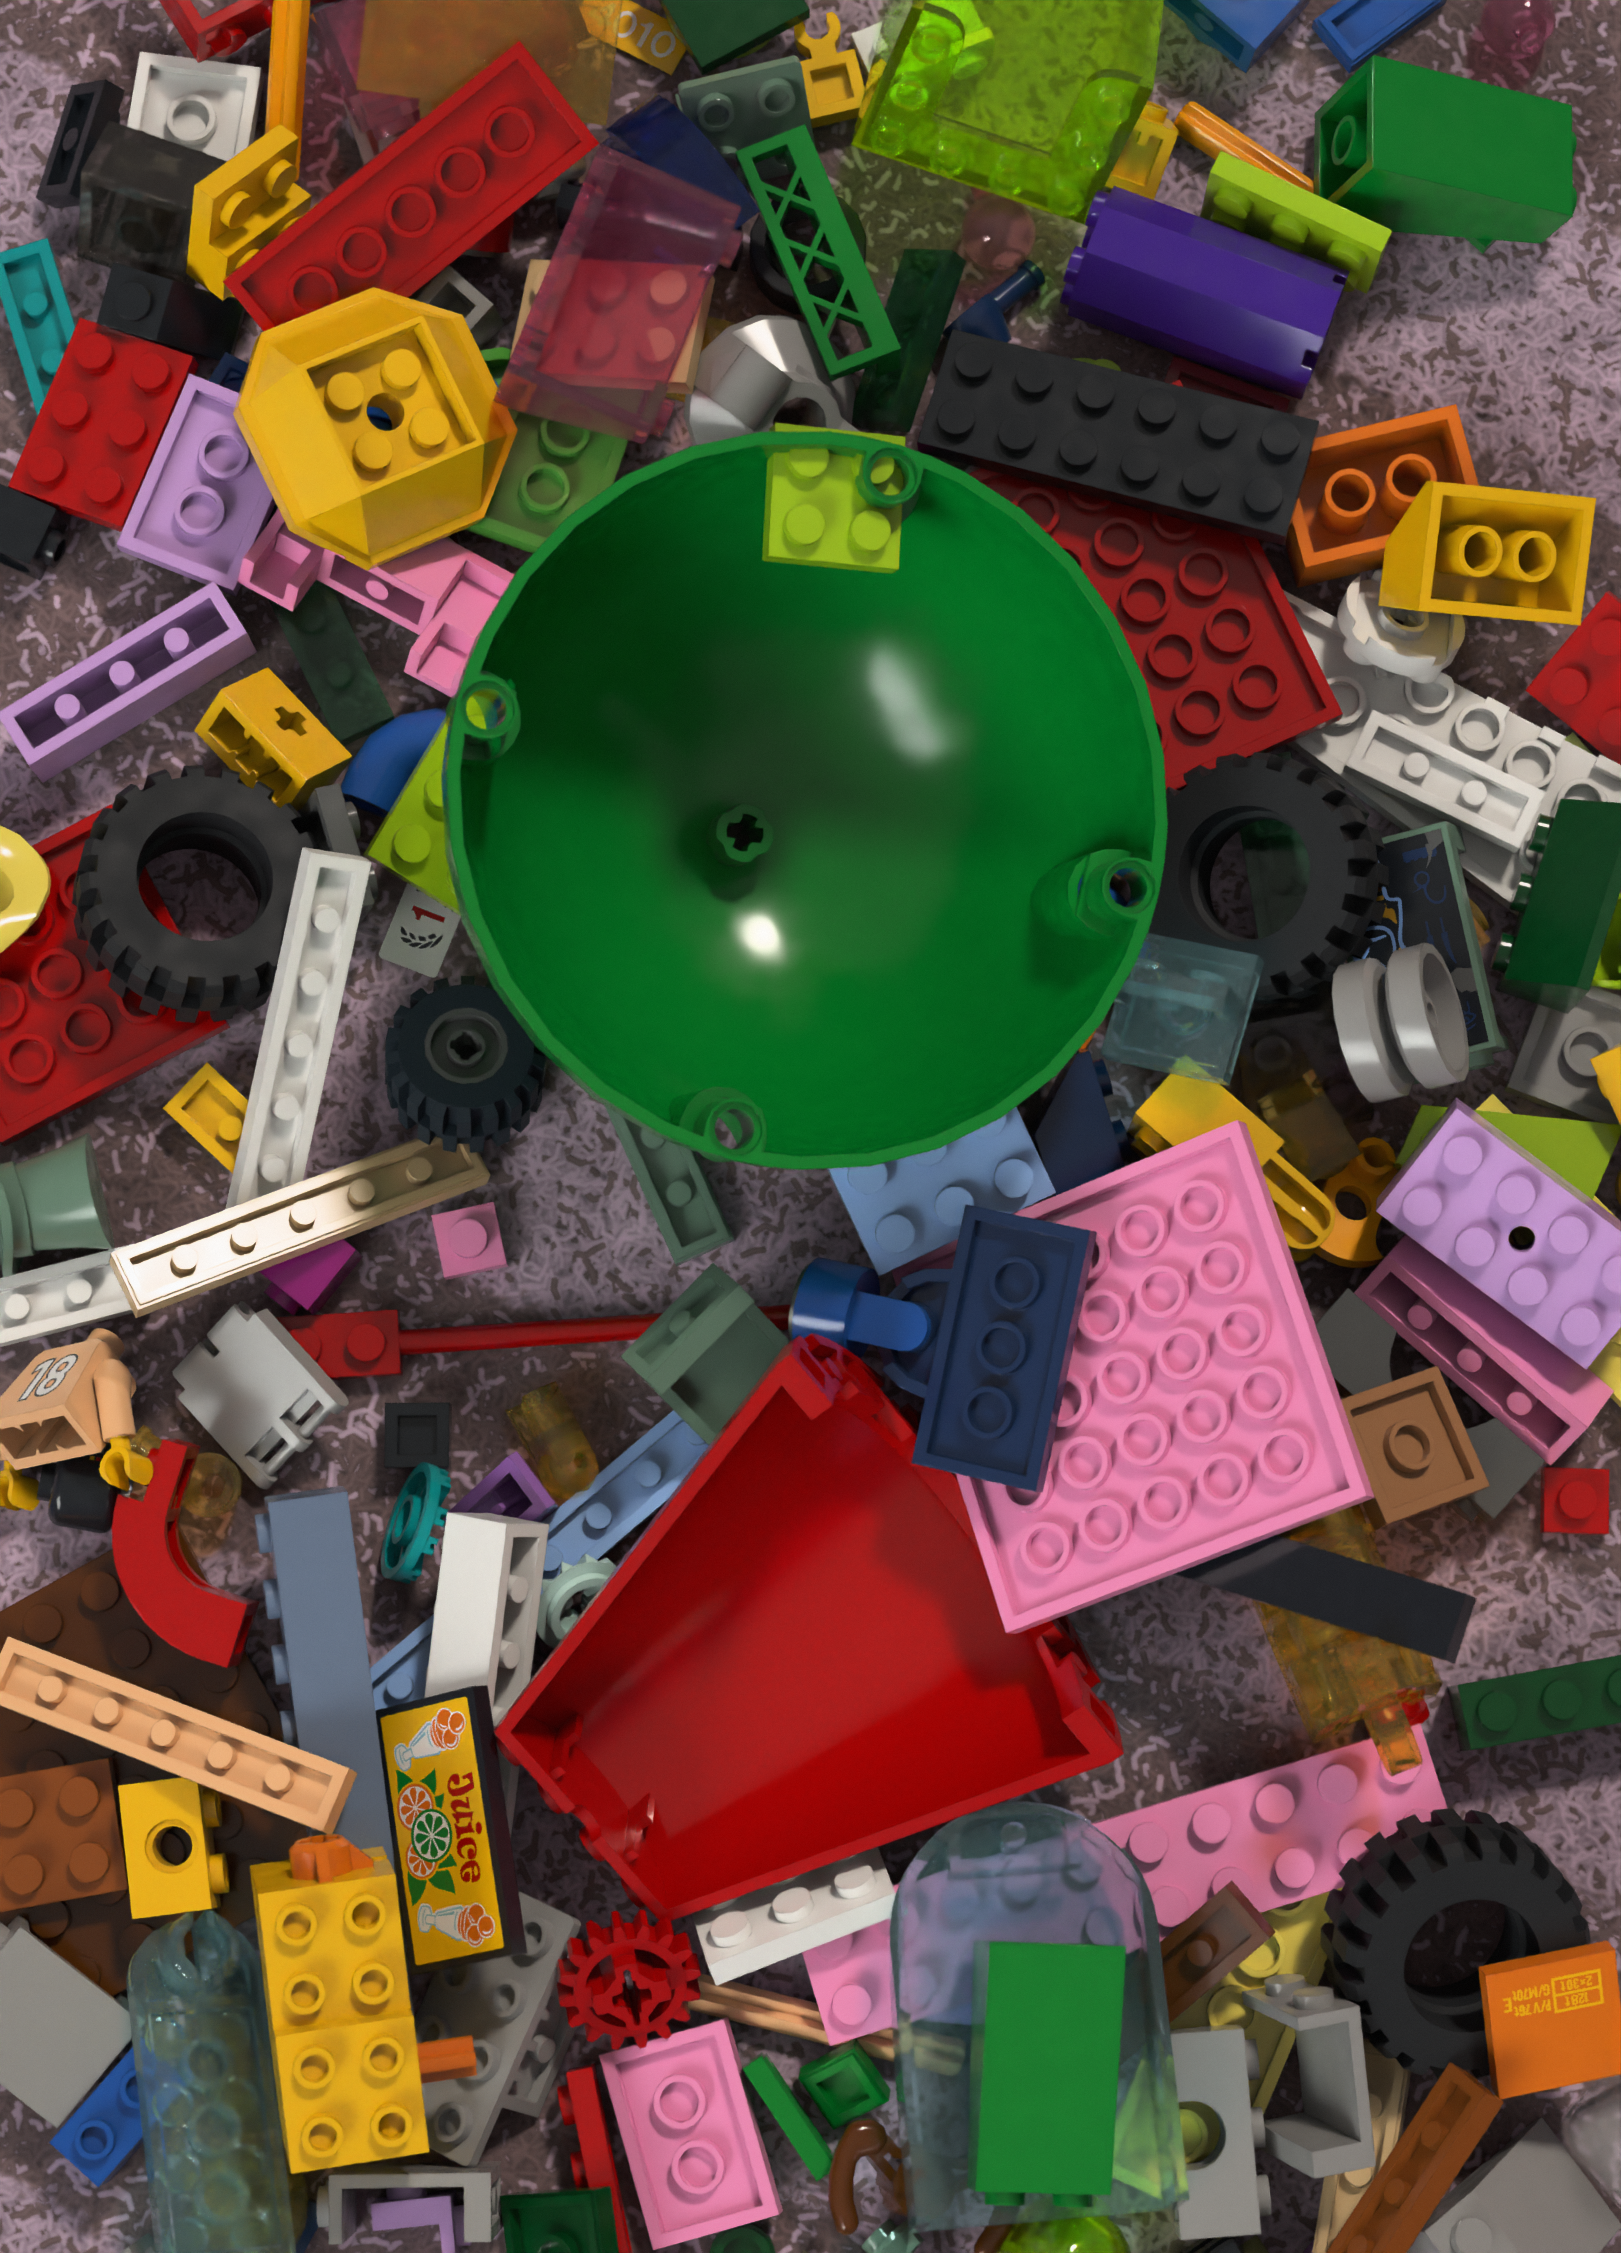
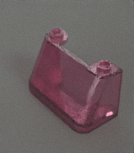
M600 144L519 335L493 402L516 412L640 444L646 442L650 433L661 438L676 403L665 398L669 387L668 382L711 277L718 264L729 269L739 249L744 233L734 229L742 207Z

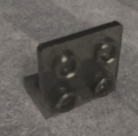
M1323 980L1317 984L1318 993L1303 999L1285 997L1282 1003L1261 1004L1254 1001L1244 1002L1229 997H1222L1225 1021L1237 1048L1243 1105L1278 1136L1372 1120L1374 1117L1373 1103L1369 1102L1359 1091L1349 1071L1340 1045L1334 1019L1332 982Z

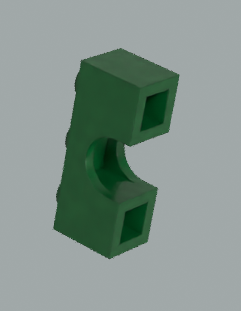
M1621 1655L1447 1687L1460 1751L1481 1749L1621 1723Z

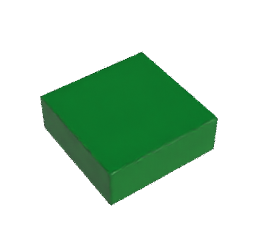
M856 2038L800 2067L798 2079L833 2130L889 2101L891 2089Z

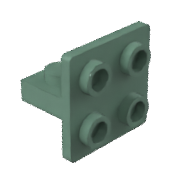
M789 56L681 82L678 85V94H674L678 115L690 149L696 184L701 194H709L746 185L735 157V151L804 124L815 146L802 66L797 56ZM782 153L754 164L761 181L790 174Z

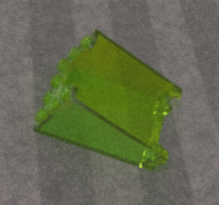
M888 0L851 146L1085 225L1097 190H1103L1153 91L1164 0Z

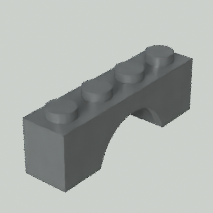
M1347 1288L1315 1324L1339 1395L1343 1398L1392 1382L1390 1355L1397 1333L1389 1323ZM1497 1418L1466 1429L1490 1484L1489 1487L1478 1493L1448 1503L1457 1514L1469 1522H1472L1476 1516L1485 1523L1494 1520L1545 1462L1543 1458Z

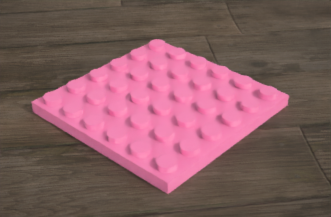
M1239 1120L1233 1121L1013 1213L1018 1216L1095 1231L1097 1236L1043 1492L1029 1491L956 1474L1006 1633L1017 1634L1375 1498L1246 1123ZM958 1239L891 1270L896 1287L902 1282V1277L923 1269H952Z

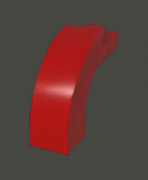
M177 1438L162 1439L160 1449L151 1448L146 1457L152 1462L153 1476L150 1483L144 1485L147 1486L145 1496L135 1493H124L117 1496L112 1522V1548L119 1580L135 1611L159 1637L171 1646L188 1655L225 1668L236 1666L241 1663L259 1601L214 1587L203 1580L187 1562L179 1541L178 1523L181 1507L201 1446Z

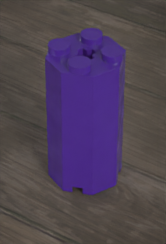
M1116 186L1112 188L1110 193L1098 189L1086 218L1085 226L1088 227L1082 242V248L1075 246L1063 278V282L1066 284L1060 303L1069 306L1068 315L1302 400L1350 271Z

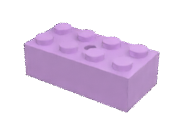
M1455 1098L1378 1196L1376 1212L1587 1370L1621 1327V1221L1458 1098ZM1519 1226L1531 1229L1535 1235V1239L1526 1245H1514L1508 1240L1510 1232Z

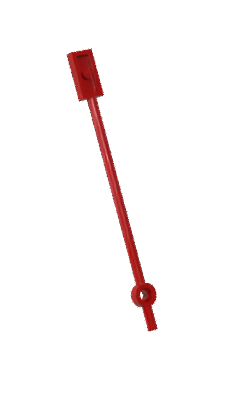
M790 1304L757 1306L780 1331L788 1330ZM398 1310L275 1318L332 1380L401 1376L403 1375L402 1355L637 1340L663 1313L401 1330L400 1312Z

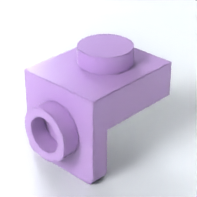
M386 2188L387 2197L377 2198L371 2203L373 2231L439 2224L442 2253H461V2246L472 2244V2242H464V2205L457 2206L456 2190L427 2193L426 2188Z

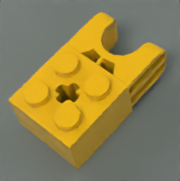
M1186 1056L1135 1112L1127 1131L1135 1138L1130 1145L1131 1148L1141 1159H1145L1233 1121L1239 1120L1246 1123L1294 1263H1301L1314 1254L1312 1250L1318 1248L1333 1231L1335 1211L1331 1201L1278 1154L1285 1141L1191 1058Z

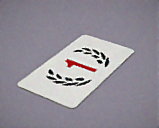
M407 883L379 951V957L435 978L438 975L461 916Z

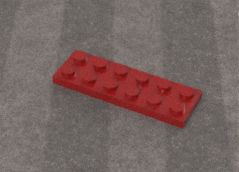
M517 40L225 277L223 283L263 332L372 287L408 298L595 148L599 142L521 41Z

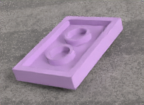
M189 373L116 545L124 553L205 585L215 581L221 591L237 596L241 586L237 581L243 557L265 529L276 503L233 416L239 393Z

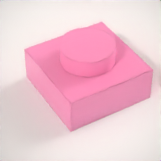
M494 1202L431 1215L443 1275L446 1280L508 1267Z

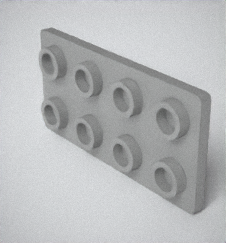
M519 1890L527 1953L435 1972L414 2019L417 2043L468 2035L473 2037L477 2062L476 2076L421 2084L429 2148L462 2166L470 2168L477 2166L502 2108L539 2117L578 2027L572 2028L568 2024L566 2007H560L556 1984L559 1983L557 1981L559 1978L557 1971L558 1959L568 1957L567 1941L570 1937L576 1938L581 1922L579 1919Z

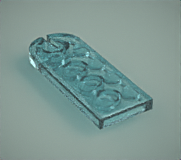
M205 1910L194 1922L193 1911L187 1912L178 1920L157 1928L144 1940L130 1961L126 1980L155 2253H296L263 1976L259 1958L249 1941L224 1917L214 1911ZM190 1929L192 1932L195 1966L186 1957L184 1937Z

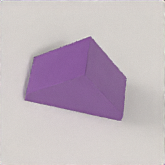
M516 1451L503 1460L448 1512L492 1513L541 1523L558 1509L559 1505L525 1459Z

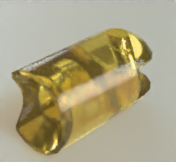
M556 1381L529 1392L522 1397L521 1404L505 1410L537 1469L543 1486L550 1494L557 1498L568 1500L576 1492L588 1490L592 1486L596 1475L599 1474L597 1457Z

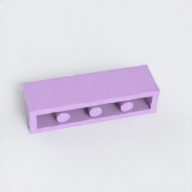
M215 581L7 706L0 711V720L29 767L41 782L44 783L257 653L243 625Z

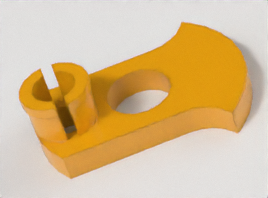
M1376 1137L1366 1138L1358 1146L1342 1145L1336 1152L1321 1190L1332 1203L1335 1211V1224L1328 1238L1318 1248L1312 1250L1328 1262L1344 1267L1364 1268L1379 1264L1384 1258L1376 1245V1232L1382 1219V1215L1376 1212V1202L1378 1196L1398 1171L1393 1167L1396 1159L1394 1150L1383 1139ZM1340 1192H1350L1360 1197L1366 1207V1217L1362 1220H1351L1343 1216L1336 1207V1195Z

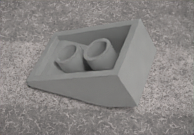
M1540 2117L1441 2199L1407 2253H1599L1621 2229V2223L1544 2119Z

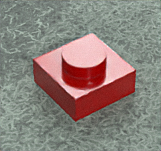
M1541 1468L1540 1533L1609 1534V1469Z

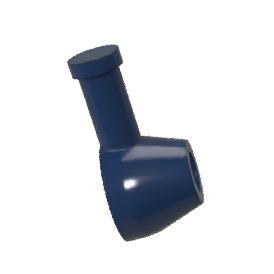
M1030 260L1023 261L1017 267V271L962 313L942 332V335L949 342L952 329L1008 343L1012 340L1003 314L1032 290L1037 291L1045 284V277L1042 271L1034 262Z

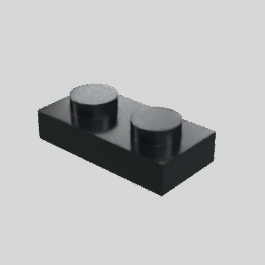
M106 79L71 85L36 199L57 209L88 205L90 203L91 197L97 192L102 181L101 165L108 143L115 135L120 124L119 108L124 96V89Z

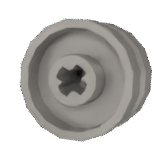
M1422 943L1393 951L1387 968L1374 958H1365L1337 967L1333 974L1332 1001L1339 1041L1349 1071L1359 1091L1369 1102L1379 1103L1409 1095L1415 1078L1428 1089H1435L1465 1080L1469 1072V1046L1465 1020L1452 976L1441 954L1433 944Z

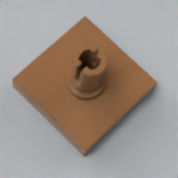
M1438 1366L1341 1399L1375 1497L1362 1502L1374 1531L1473 1495L1490 1486Z

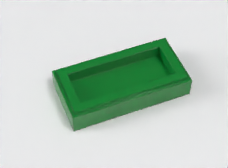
M761 2052L745 2063L742 2069L815 2180L819 2181L829 2174L834 2154L768 2054Z

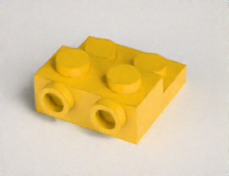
M278 124L194 185L186 274L222 301L228 297H235L223 283L224 278L310 209L312 195L294 183L297 175L295 162L299 137L281 124Z

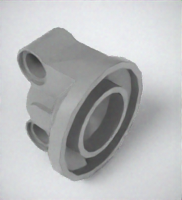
M757 315L727 327L702 350L693 394L685 395L684 419L693 446L756 432H769L778 409L785 402L797 397L807 398L806 411L799 425L860 432L851 425L855 395L851 374L830 382L806 323L792 316ZM829 339L837 360L844 358L843 354Z

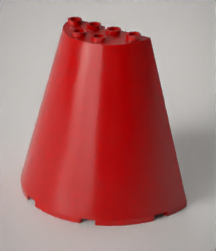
M811 1333L804 1339L800 1335L783 1347L517 1697L494 1730L496 1744L503 1756L512 1765L518 1767L522 1764L537 1781V1788L542 1799L556 1814L571 1812L579 1818L584 1825L579 1829V1836L589 1854L599 1862L606 1860L621 1877V1885L628 1898L640 1909L647 1907L658 1920L667 1917L672 1921L1109 1764L1124 1754L1122 1739L1114 1712L1105 1700L1100 1701L1091 1690L1101 1680L1068 1616L1064 1615L1017 1634L1005 1632L956 1473L911 1463L921 1415L909 1403L900 1408L894 1399L890 1401L880 1389L884 1385V1378L843 1346L817 1334Z

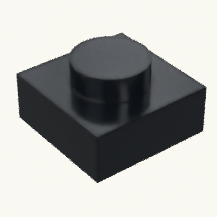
M449 1402L385 1403L384 1467L386 1469H414L418 1464L427 1462L441 1469H451L452 1404Z

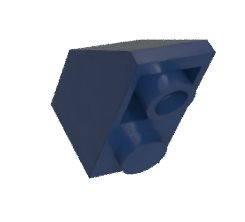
M1079 1049L1060 1070L1028 1131L1056 1191L1055 1194L1051 1195L1053 1197L1125 1167L1123 1158L1132 1156L1125 1127L1121 1119L1111 1122L1104 1097L1113 1095V1088L1106 1065L1102 1058L1092 1061L1090 1051L1085 1049Z

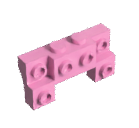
M277 509L265 529L243 557L237 582L292 612L316 580L420 635L410 649L404 672L452 698L457 692L461 675L474 641L514 574L462 547L449 537L440 539L367 571L345 560V556L320 547L289 531L279 509Z

